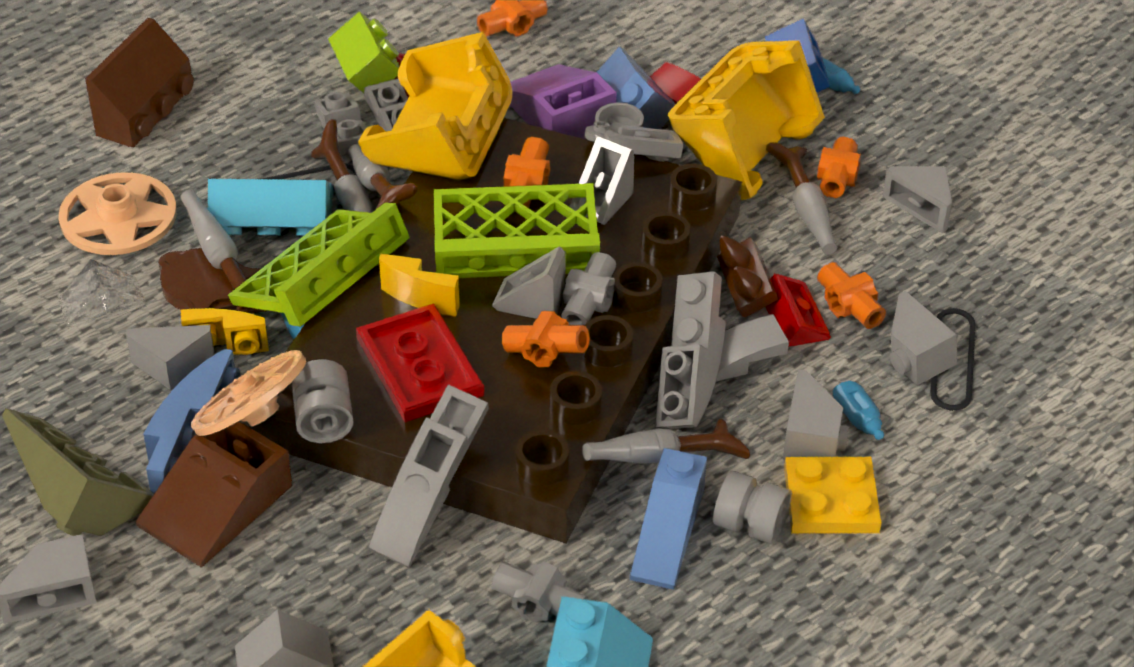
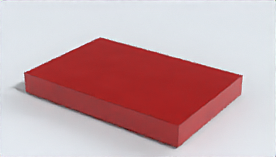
M434 303L356 328L357 340L404 423L432 414L448 385L477 398L484 396L482 381Z

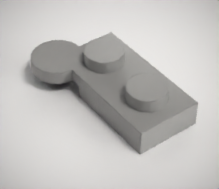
M594 121V125L587 126L585 129L584 137L590 141L595 142L598 136L632 149L634 154L646 155V157L655 161H667L669 157L681 158L683 142L679 135L672 130L620 126L618 132H615L609 128L610 124L604 121Z

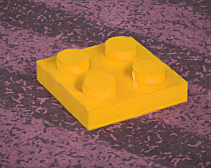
M785 457L786 488L792 491L789 507L791 534L880 533L881 516L872 457Z

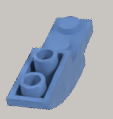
M223 349L191 371L164 399L149 422L143 435L149 461L146 472L150 491L154 494L192 437L196 435L191 427L193 418L203 405L218 394L222 388H225L234 379L240 377V369L235 368L233 350Z

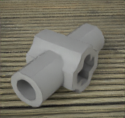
M596 252L591 256L584 271L578 269L570 270L563 292L564 303L567 305L561 318L567 319L569 325H585L591 319L594 311L603 313L609 310L615 279L611 277L616 269V262L610 255Z
M502 561L491 585V589L513 597L512 607L519 612L522 618L536 623L538 621H548L551 614L558 616L562 596L587 600L586 595L566 587L567 578L559 572L558 567L544 561L537 565L531 564L528 571Z

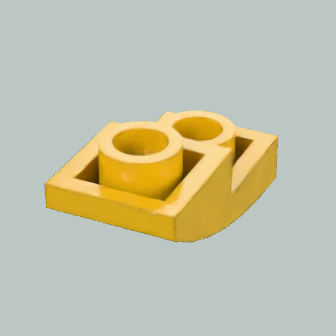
M388 254L380 255V279L383 291L417 308L434 303L440 314L456 317L460 306L459 276L422 271V259Z
M198 308L181 310L182 326H211L213 346L226 344L227 349L233 350V355H250L269 351L264 317L227 309Z

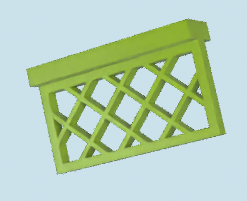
M593 183L434 189L436 273L457 275L459 278L509 276L560 246L565 251V274H569L571 269L584 271L591 256L596 252H600ZM568 198H586V203L576 211L564 204ZM535 199L545 203L536 213L523 204L528 200ZM489 201H500L506 205L496 214L483 207ZM442 203H461L465 208L454 216L442 208ZM554 210L567 218L557 227L544 219ZM513 212L527 219L517 228L504 221ZM474 213L486 220L476 230L464 223ZM577 224L588 231L589 234H567L566 232ZM534 226L548 233L547 235L540 236L525 235ZM495 227L508 235L506 237H485ZM454 229L467 236L465 239H443Z
M384 203L372 213L337 209L228 294L232 305L285 313L290 325L301 327L379 263L381 254L390 255L410 238L395 203Z

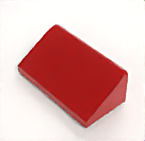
M774 273L771 281L779 300L766 306L769 315L773 314L789 341L788 347L829 340L831 338L830 332L806 282Z

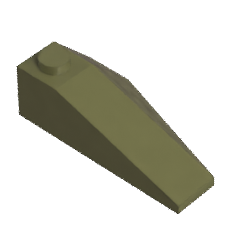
M5 408L2 417L43 508L57 520L56 527L61 531L73 536L81 535L82 532L102 536L142 513L153 497L154 493L136 478L126 472H120L118 477L116 473L104 467L107 462L106 459L98 454L90 453L75 446V439L40 417Z

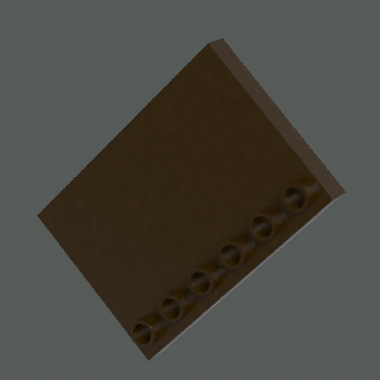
M503 118L475 177L455 180L412 171L404 184L414 183L418 191L413 197L397 204L410 238L390 255L422 259V271L436 273L434 189L504 187L503 178L508 156L512 154L520 155L525 140L529 137L542 138L549 145L546 160L550 161L548 185L579 184L595 142ZM634 154V187L632 196L605 225L597 222L600 253L610 255L616 262V269L611 277L615 279L612 303L607 312L594 311L591 319L584 325L587 327L590 337L586 352L559 353L550 367H537L530 360L524 359L522 353H508L503 348L502 333L506 326L533 325L536 320L535 318L497 311L492 306L502 282L507 276L459 278L460 306L457 315L453 317L441 314L482 381L484 396L479 399L488 402L489 409L449 484L450 491L443 503L444 505L567 544L610 460L604 459L585 460L582 454L583 445L585 443L602 442L624 435L661 365L663 347L671 346L678 276L710 272L717 255L720 253V237L729 236L739 217L742 181L716 175L712 169L704 165H679L667 161H655L645 155ZM568 198L564 204L570 207L573 198ZM539 199L531 200L529 209L536 213L545 203ZM489 201L483 207L496 214L506 205L500 201ZM442 203V208L454 216L465 208L461 203ZM554 210L544 219L557 227L567 218ZM513 212L504 221L517 228L527 219ZM475 213L464 221L474 230L486 222V220ZM577 224L566 232L567 234H589L588 231ZM534 226L525 235L540 236L547 235L548 233ZM496 227L485 235L486 238L508 236ZM454 229L443 239H465L467 236ZM379 263L308 320L285 351H301L306 358V363L312 360L325 359L335 361L343 366L347 372L353 414V426L350 432L343 438L328 443L310 442L301 437L296 427L292 382L277 394L278 410L268 419L255 426H250L248 423V427L288 450L289 455L393 487L426 417L430 419L432 414L404 423L357 340V327L417 309V307L406 304L381 289ZM565 274V285L568 274ZM564 299L557 314L560 317L567 305L564 303Z

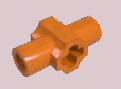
M496 0L490 6V11L478 15L477 25L480 32H484L486 37L504 30L518 37L528 32L530 27L534 25V19L547 14V4L545 0Z
M842 136L835 140L833 148L823 147L817 178L821 180L820 188L826 197L838 198L843 195L846 185L855 187L860 168L861 154L857 153L858 145L852 138Z
M529 137L525 140L520 155L512 154L508 156L503 178L504 187L548 185L550 161L546 160L549 145L545 140ZM528 200L523 205L529 208L531 200Z
M831 262L821 268L817 280L825 288L824 298L828 303L829 309L837 318L852 314L867 329H872L882 323L886 316V310L877 302L878 292L874 286L873 279L866 272L850 276L836 262Z
M541 311L533 325H508L502 333V345L506 352L522 353L524 359L530 360L537 367H550L559 353H585L590 342L586 326L569 325L567 319L561 318L554 311Z

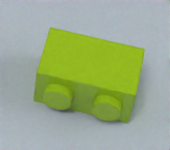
M359 11L331 35L328 40L348 81L364 93L365 87L396 78L400 66L396 60V57L399 56L398 51L385 38L388 35L385 27L376 18L370 21Z

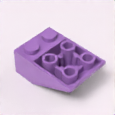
M561 64L511 81L512 101L510 106L527 124L586 139L584 137L586 127L594 125L596 112L607 104L616 103V92L598 73Z

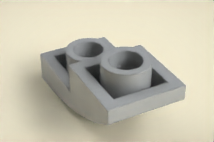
M399 79L365 87V99L377 122L385 131L392 130L408 100Z
M334 92L326 95L324 99L315 100L314 106L323 128H325L329 120H336L339 152L341 155L348 154V148L351 145H359L358 141L363 131L367 128L361 120L358 104L349 92Z
M773 314L742 323L725 331L716 381L748 374L749 362L788 353L789 341Z

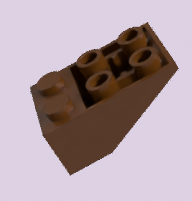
M239 421L209 435L198 436L196 434L192 437L136 520V526L202 568L293 486L288 450Z

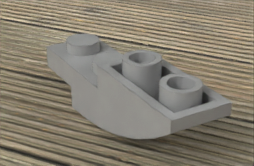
M716 272L678 276L671 347H663L655 428L677 429L697 427L711 398L720 366L726 321L719 317L722 277Z
M451 385L447 386L431 418L426 417L406 456L376 525L368 547L369 550L410 568L450 491L449 484L489 409L488 402Z

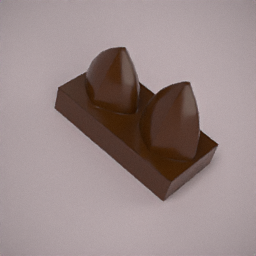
M721 236V254L717 255L736 308L742 317H748L779 300L759 248L754 240L750 237L740 243L731 237Z

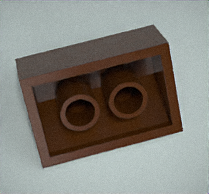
M148 17L85 78L96 136L134 148L144 137L150 135L153 127L164 116H168L174 105L184 95H188L193 88L194 77L191 72L190 58L152 18Z

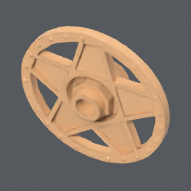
M111 173L90 179L73 189L60 206L59 223L65 238L77 248L94 254L121 255L149 247L163 238L176 220L177 206L173 193L161 181L139 173ZM151 189L157 191L165 199L167 206L147 201ZM79 200L86 211L68 221L71 209ZM158 226L151 233L136 240L138 228ZM104 234L110 244L92 242L84 237Z
M293 350L259 363L258 366L250 371L248 370L239 378L234 379L232 383L222 388L218 394L203 405L191 422L192 429L198 436H205L225 429L240 420L242 422L247 421L250 426H255L265 421L278 410L277 394L299 375L306 364V358L301 351Z

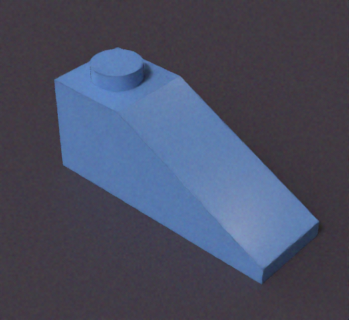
M619 46L596 73L616 92V103H628L636 106L642 112L644 128L661 129L668 122V113L676 104L634 59Z
M664 448L653 480L630 580L674 590L704 493L707 457Z

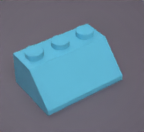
M208 179V210L218 220L228 235H242V228H257V235L279 236L281 235V228H296V235L304 236L331 215L334 184L327 180Z
M562 596L546 667H648L653 638L609 603Z

